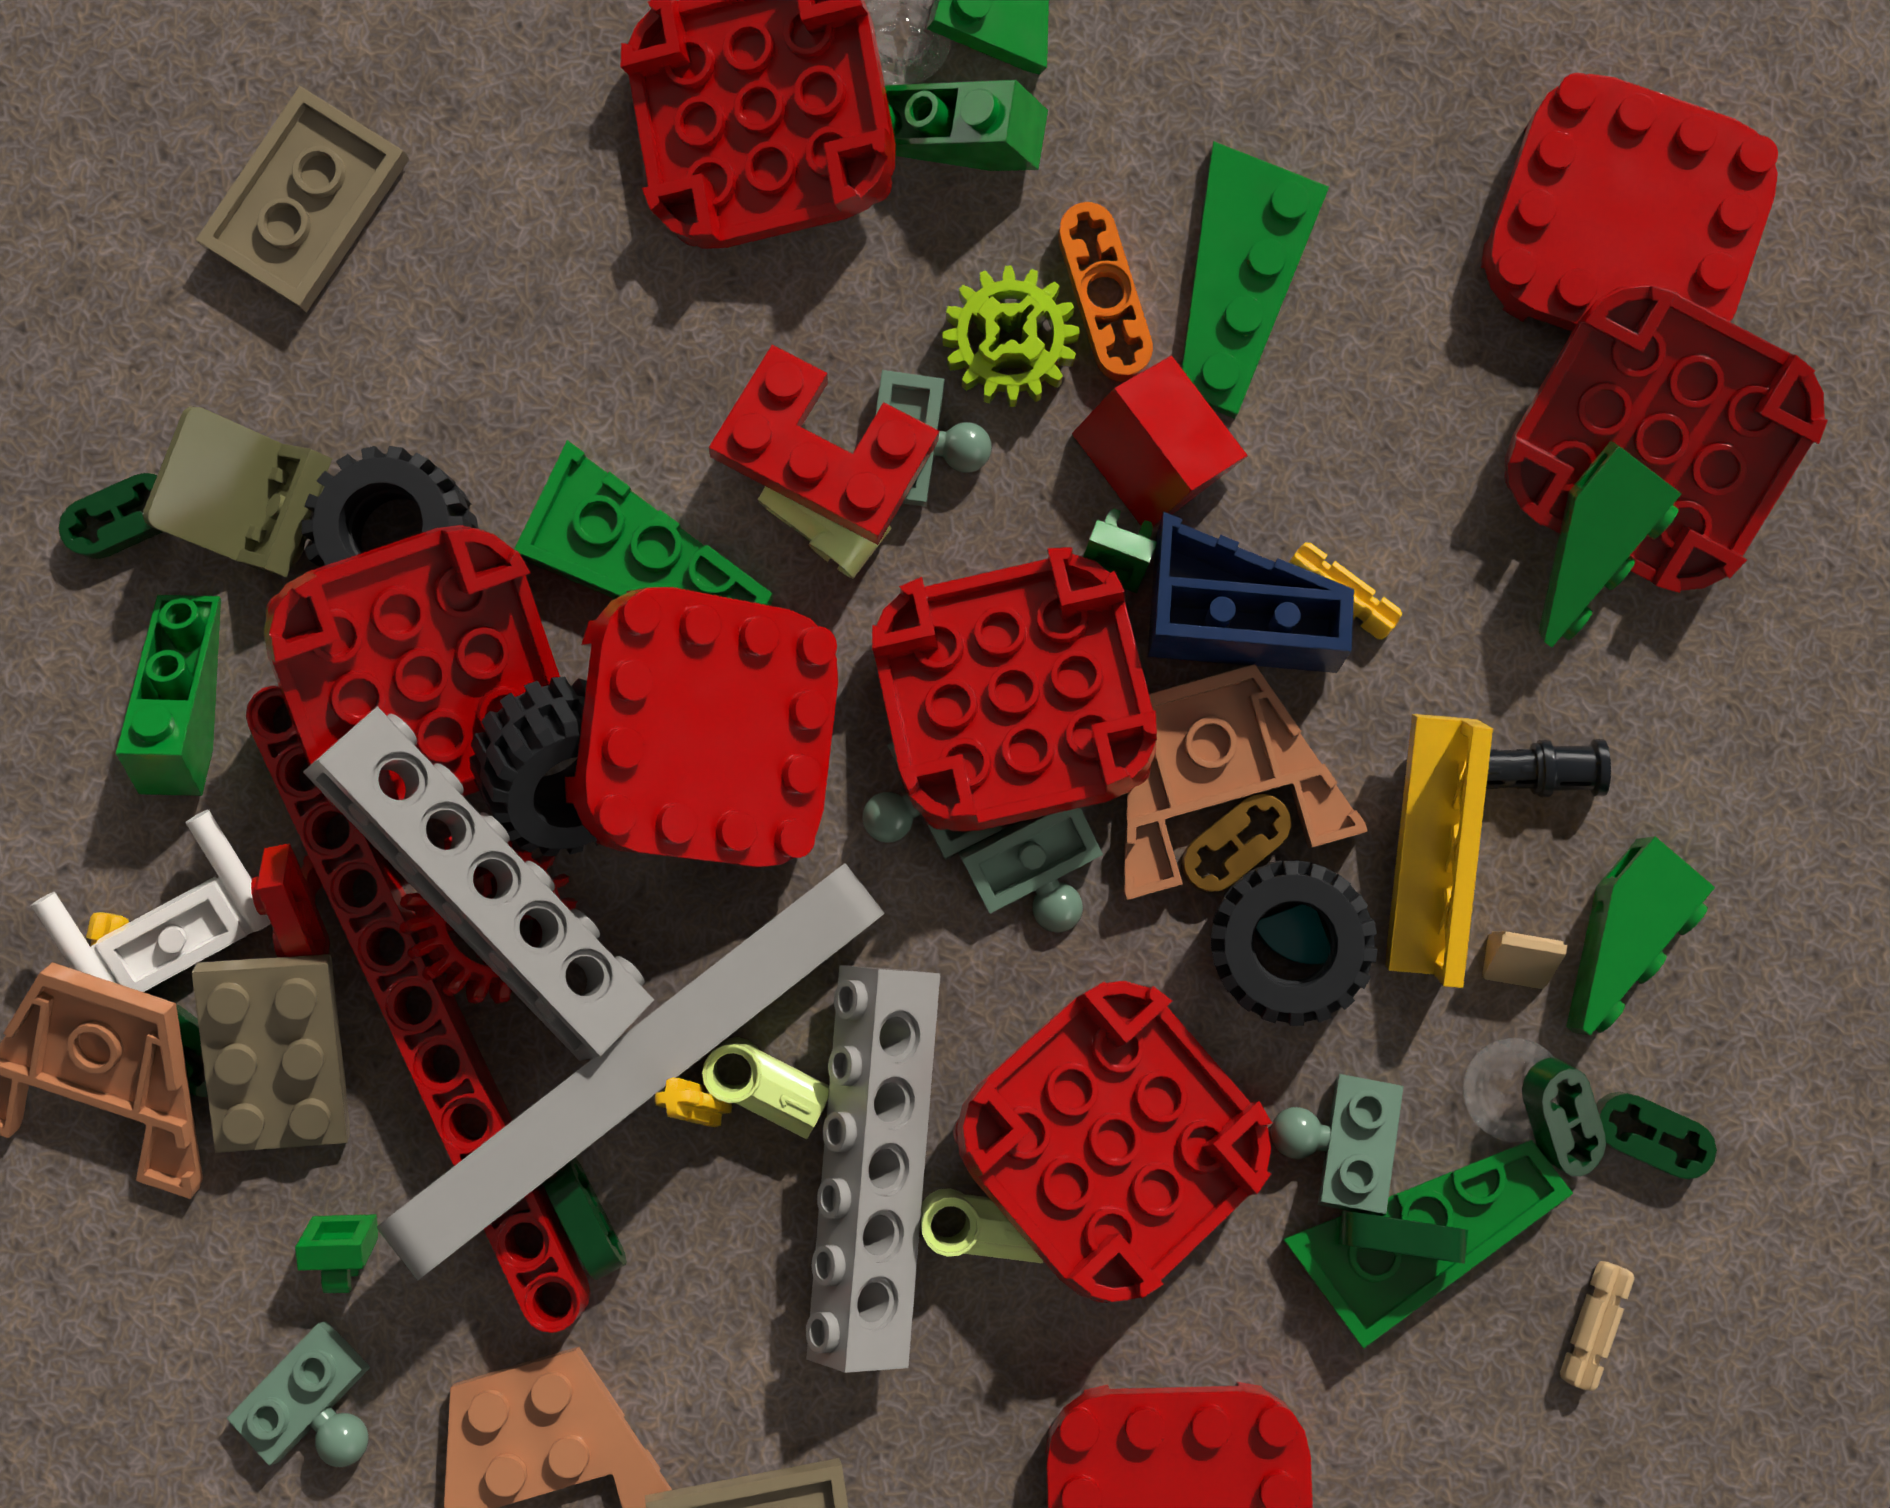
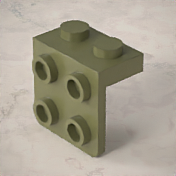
M190 406L182 412L144 508L143 519L152 528L252 568L287 577L290 567L298 561L305 547L306 537L302 535V520H309L312 511L304 507L309 494L319 497L322 493L324 486L316 480L324 471L328 472L332 458L309 448L282 444L209 410Z

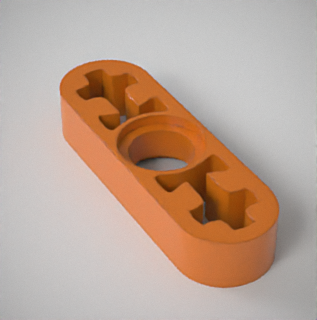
M1078 203L1069 208L1061 219L1058 235L1059 246L1096 364L1106 377L1115 381L1126 382L1147 369L1153 352V342L1114 218L1105 207L1097 203ZM1087 220L1091 228L1101 227L1103 230L1097 235L1096 250L1100 261L1080 271L1078 264L1088 265L1090 256L1084 240H1072L1071 236L1077 233L1078 222ZM1108 255H1112L1114 261H1101ZM1100 277L1112 278L1121 286L1123 298L1114 307L1100 308L1094 305L1088 297L1087 288L1089 284ZM1127 313L1131 314L1132 320H1123L1121 324L1125 342L1128 345L1138 344L1140 347L1139 350L1134 352L1131 365H1124L1120 357L1109 358L1107 352L1113 349L1115 343L1112 326L1109 324L1102 330H1099L1096 323H1111L1119 320Z

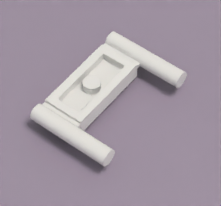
M205 810L186 821V825L219 877H213L99 938L96 944L89 946L55 892L49 893L31 904L32 909L71 969L145 992L246 937L248 934L259 931L271 924L268 915L258 914L252 899V879L209 810Z

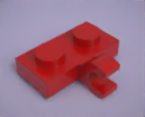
M290 843L264 848L259 876L253 877L251 882L254 906L259 915H268L273 927V944L277 957L329 954V935L315 904V896L322 883L309 855L304 857V864L300 868Z

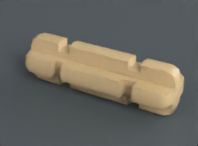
M1600 1261L1596 1265L1590 1285L1595 1286L1593 1296L1586 1294L1570 1341L1571 1344L1575 1345L1573 1354L1566 1353L1560 1371L1561 1378L1575 1387L1588 1391H1594L1598 1388L1604 1367L1600 1366L1599 1362L1601 1357L1608 1358L1624 1308L1619 1307L1621 1298L1628 1299L1634 1282V1274L1628 1269L1605 1261Z

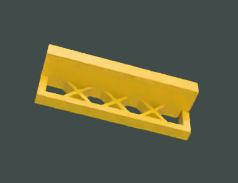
M1412 714L1385 966L1389 971L1434 974L1445 987L1463 988L1493 733L1492 727L1477 719Z

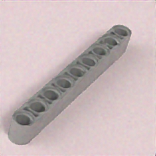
M846 863L622 1035L602 1056L593 1058L376 1228L418 1281L649 1100L656 1092L666 1086V1079L676 1078L884 915V911Z

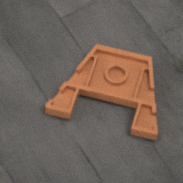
M1255 664L1149 694L1152 708L1156 710V753L1151 763L1150 774L1147 780L1141 785L1135 786L1127 793L1123 894L1125 900L1183 884L1166 828V819L1289 785L1308 848L1368 832L1357 810H1353L1337 787L1336 784L1338 783L1325 764H1321L1300 734L1302 731Z
M52 962L38 974L3 1033L5 1037L0 1043V1136L10 1138L20 1129L24 1117L28 1088L31 1085L144 1123L146 1129L136 1181L191 1199L200 1189L203 1174L176 1003Z
M580 1347L460 1381L450 1387L444 1508H499L610 1474L614 1477L622 1508H646L645 1495L670 1491L672 1489L661 1474V1468L648 1449L643 1447L625 1420L624 1413Z

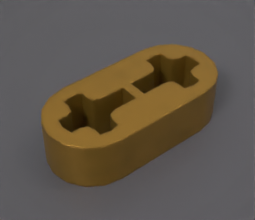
M1267 794L1253 795L1238 803L1195 838L1185 849L1182 857V871L1187 881L1196 889L1206 892L1221 891L1235 883L1278 848L1288 837L1291 820L1285 804L1276 797ZM1253 806L1259 813L1268 809L1273 811L1276 818L1271 822L1270 827L1275 834L1271 839L1268 840L1263 834L1252 837L1245 844L1238 839L1236 835L1249 826L1251 822L1250 817L1246 813L1250 807ZM1229 842L1236 851L1221 864L1222 869L1226 873L1224 877L1218 880L1216 876L1210 874L1201 878L1195 870L1202 862L1197 854L1199 849L1204 846L1209 852H1214Z

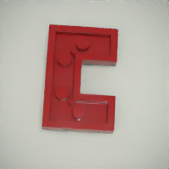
M771 345L709 446L710 458L878 545L937 445L940 431L883 402L853 454L802 428V425L828 384V373Z

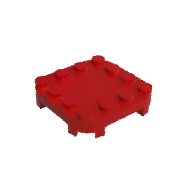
M864 0L648 1L652 9L637 23L628 44L621 43L620 67L627 73L630 81L648 187L642 188L650 210L683 243L702 249L729 248L845 220L869 209L873 204L882 202L888 197L892 188L891 177L895 170L896 143L874 24Z
M1572 73L1565 77L1559 86L1545 96L1524 129L1526 133L1490 236L1484 244L1481 268H1485L1491 290L1505 306L1502 310L1522 322L1529 316L1573 331L1578 321L1593 303L1613 289L1649 285L1676 292L1681 297L1731 322L1736 314L1775 198L1778 176L1775 165L1778 159L1776 144L1769 137L1759 135L1757 131L1735 118L1616 77L1596 74L1586 75L1584 73Z
M1649 285L1618 287L1596 300L1578 321L1516 428L1505 456V483L1517 504L1525 513L1540 525H1544L1560 534L1568 492L1610 441L1614 442L1681 493V496L1673 504L1679 511L1672 523L1656 539L1652 540L1646 536L1630 555L1635 559L1631 572L1647 579L1655 586L1678 593L1682 590L1704 589L1726 577L1730 579L1747 561L1743 557L1806 453L1813 442L1816 444L1820 443L1828 419H1825L1824 392L1814 374L1815 370L1796 354H1791L1681 297L1678 293Z
M464 525L435 528L308 571L287 583L279 594L270 599L266 607L267 619L264 626L267 656L309 766L378 706L386 716L394 714L411 728L417 738L415 746L433 765L439 763L445 766L458 778L464 788V792L461 794L463 797L479 791L474 781L475 777L470 769L469 757L475 755L471 747L474 734L485 732V728L481 723L483 718L489 711L497 713L503 708L500 700L509 693H512L515 697L525 693L524 685L538 681L541 687L550 684L551 678L560 677L526 577L530 571L517 550L511 548L495 534L482 529ZM380 770L378 782L383 793L392 799L403 800L406 793L403 779L394 771ZM325 796V798L327 799V801H328L335 809L339 810V809Z
M1072 547L1047 548L1048 559L925 587L922 577L899 586L901 593L883 609L877 625H872V650L877 665L902 783L913 807L924 816L925 821L931 827L952 831L984 830L1107 802L1130 792L1135 786H1139L1147 780L1150 774L1151 763L1156 753V710L1152 708L1125 604V591L1115 571L1109 573L1096 561L1073 554Z
M652 587L626 591V594L612 600L596 620L588 622L581 644L590 646L591 652L575 777H565L566 803H573L583 826L597 838L596 843L617 851L753 867L782 865L793 858H802L808 855L814 847L815 835L819 828L825 804L838 690L837 658L835 655L837 641L834 634L825 627L817 626L811 618L790 609L674 587Z
M1104 981L1065 1005L977 1084L963 1103L960 1116L953 1128V1136L959 1147V1155L974 1181L1060 1281L1079 1296L1090 1298L1098 1303L1143 1298L1164 1285L1161 1280L1248 1196L1257 1195L1271 1175L1267 1171L1271 1154L1267 1125L1271 1124L1272 1121L1260 1101L1251 1103L1167 1007L1172 1002L1170 998L1154 986L1148 988L1128 981L1109 983Z
M1237 1382V1386L1109 1389L1108 1385L1083 1390L1084 1393L1063 1407L1053 1425L1049 1426L1045 1450L1047 1508H1313L1311 1455L1305 1430L1284 1401L1259 1385Z

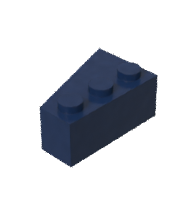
M1163 512L1156 535L1157 544L1154 555L1148 657L1249 666L1255 664L1260 667L1337 673L1352 650L1354 589L1279 558L1274 562L1238 547L1239 542L1223 535H1220L1219 539L1183 525L1181 524V518Z

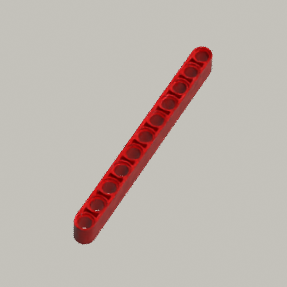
M275 685L262 688L252 696L247 705L246 719L250 732L449 1157L455 1166L513 1120L454 995L449 996L443 992V984L446 979L444 974L442 973L435 979L428 981L423 978L422 972L432 962L427 954L415 959L407 956V950L421 941L418 932L408 935L400 931L401 923L417 917L414 911L406 910L400 905L401 897L406 895L393 866L348 819L350 833L347 841L339 848H333L327 841L326 829L330 820L337 815L344 814L327 801L317 786L312 790L306 791L301 785L299 778L300 770L307 760L294 725L287 731L278 733L273 724L276 709L285 703L280 688ZM367 871L376 880L377 893L371 903L367 906H362L354 898L352 890L356 878ZM390 929L398 931L403 937L405 944L402 957L394 964L385 961L379 949L381 938ZM417 986L426 990L432 1000L431 1013L423 1022L413 1019L408 1013L406 1006L408 995ZM442 1045L453 1048L459 1056V1071L452 1080L439 1076L434 1068V1054ZM468 1103L482 1108L487 1116V1130L481 1138L468 1135L462 1128L460 1121L461 1112ZM540 1184L484 1228V1231L524 1317L531 1326L539 1331L554 1333L566 1329L584 1312L589 1303L591 1291L588 1279L543 1184ZM519 1223H531L541 1231L544 1242L540 1253L528 1254L522 1251L516 1244L515 1231ZM556 1282L567 1288L572 1299L571 1309L568 1312H554L546 1306L542 1296L545 1283Z

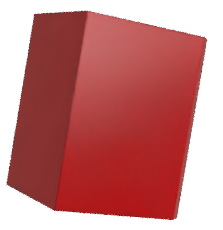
M1172 355L1115 387L1071 433L1138 523L1142 525L1144 520L1152 522L1153 529L1160 524L1163 512L1171 515L1248 457Z

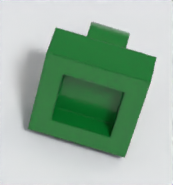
M1114 508L1107 514L1104 522L1096 521L1083 557L1096 561L1109 573L1115 571L1123 589L1137 593L1157 544L1156 541L1150 539L1153 531L1152 522L1144 520L1138 534L1117 527L1121 511Z
M377 1214L312 1216L295 1246L298 1270H321L323 1293H350L352 1290L350 1276H359V1269H364L378 1240V1229L376 1228L378 1226Z

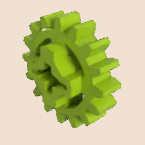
M1012 265L1005 266L1002 281L997 282L993 281L986 270L980 272V290L975 292L965 285L959 288V299L964 307H947L946 321L957 328L942 332L943 346L958 348V350L947 357V366L950 371L962 368L967 370L962 378V388L966 391L978 383L984 386V402L990 404L995 398L997 391L1006 393L1009 407H1016L1019 392L1026 390L1029 396L1037 402L1042 397L1041 383L1044 380L1056 388L1062 384L1063 375L1057 364L1072 367L1074 364L1076 353L1069 347L1064 346L1077 342L1079 338V327L1064 325L1073 316L1074 306L1072 302L1056 305L1055 300L1060 287L1056 282L1047 285L1043 290L1037 287V270L1031 269L1024 281L1015 280ZM1018 299L1022 301L1020 303H1000L998 300ZM1047 319L1053 338L1052 347L1049 352L1045 349V344L1037 337V330L1042 326V322ZM972 321L977 324V329L985 335V340L979 345L978 352L975 355L971 350L968 340V332ZM1023 326L1021 344L1011 339L1004 345H999L1000 328L1010 333L1017 327L1021 328ZM1001 368H1021L1025 373L1005 375L997 372Z

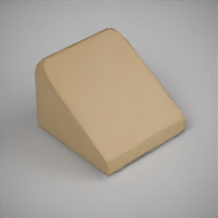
M1506 931L1492 932V934H1488L1482 973L1485 980L1543 989L1548 985L1566 956L1567 945L1563 944L1564 941Z

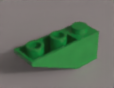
M1017 80L885 85L896 143L895 156L987 171L1039 170L1048 109Z
M1612 441L1608 443L1568 492L1539 627L1540 636L1550 647H1553L1561 637H1564L1567 641L1571 640L1584 627L1593 610L1587 607L1603 587L1611 591L1623 581L1635 564V559L1630 556L1646 536L1652 540L1659 537L1672 523L1679 511L1673 504L1681 496V493Z
M157 595L116 750V755L138 794L203 795L214 744L221 611L220 596Z
M1656 836L1636 839L1596 886L1566 1025L1573 1033L1591 1035L1595 1030L1599 1033L1607 1030L1625 1009V1004L1621 1001L1622 997L1636 981L1643 984L1658 972L1667 958V955L1662 952L1677 932L1680 935H1685L1691 931L1708 910V907L1703 902L1715 887Z

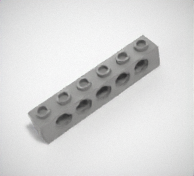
M377 706L305 769L303 773L579 1061L602 1056L654 1001L642 987L645 983L643 976L628 960L620 956L614 958L598 941L600 932L584 913L577 909L569 910L552 892L555 889V884L540 866L532 861L524 862L507 844L510 841L507 831L494 817L485 812L479 814L461 795L464 792V788L458 778L445 766L439 763L433 765L415 746L417 738L411 728L394 714L386 716ZM380 770L394 771L403 779L406 787L403 800L392 799L383 793L378 782ZM429 818L444 822L450 829L452 842L448 850L439 849L429 841L426 834V824ZM476 867L488 869L496 878L497 892L493 899L483 897L476 890L473 883V874ZM524 914L535 918L541 926L542 940L537 948L527 944L520 934V921ZM570 962L578 964L584 970L587 977V986L581 996L574 993L566 982V969Z
M839 966L838 986L834 995L836 1014L833 1049L828 1063L830 1084L827 1118L823 1125L824 1155L822 1179L817 1194L819 1214L816 1250L811 1264L813 1285L810 1317L806 1325V1339L808 1343L806 1359L844 1373L904 1369L909 1366L940 973Z

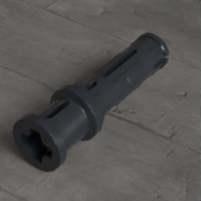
M1593 739L1589 746H1553L1550 740H1538L1537 743L1530 745V749H1491L1486 789H1530L1533 794H1537L1539 797H1550L1554 791L1590 790L1594 796H1605L1609 791L1611 781V758L1608 744L1604 739Z

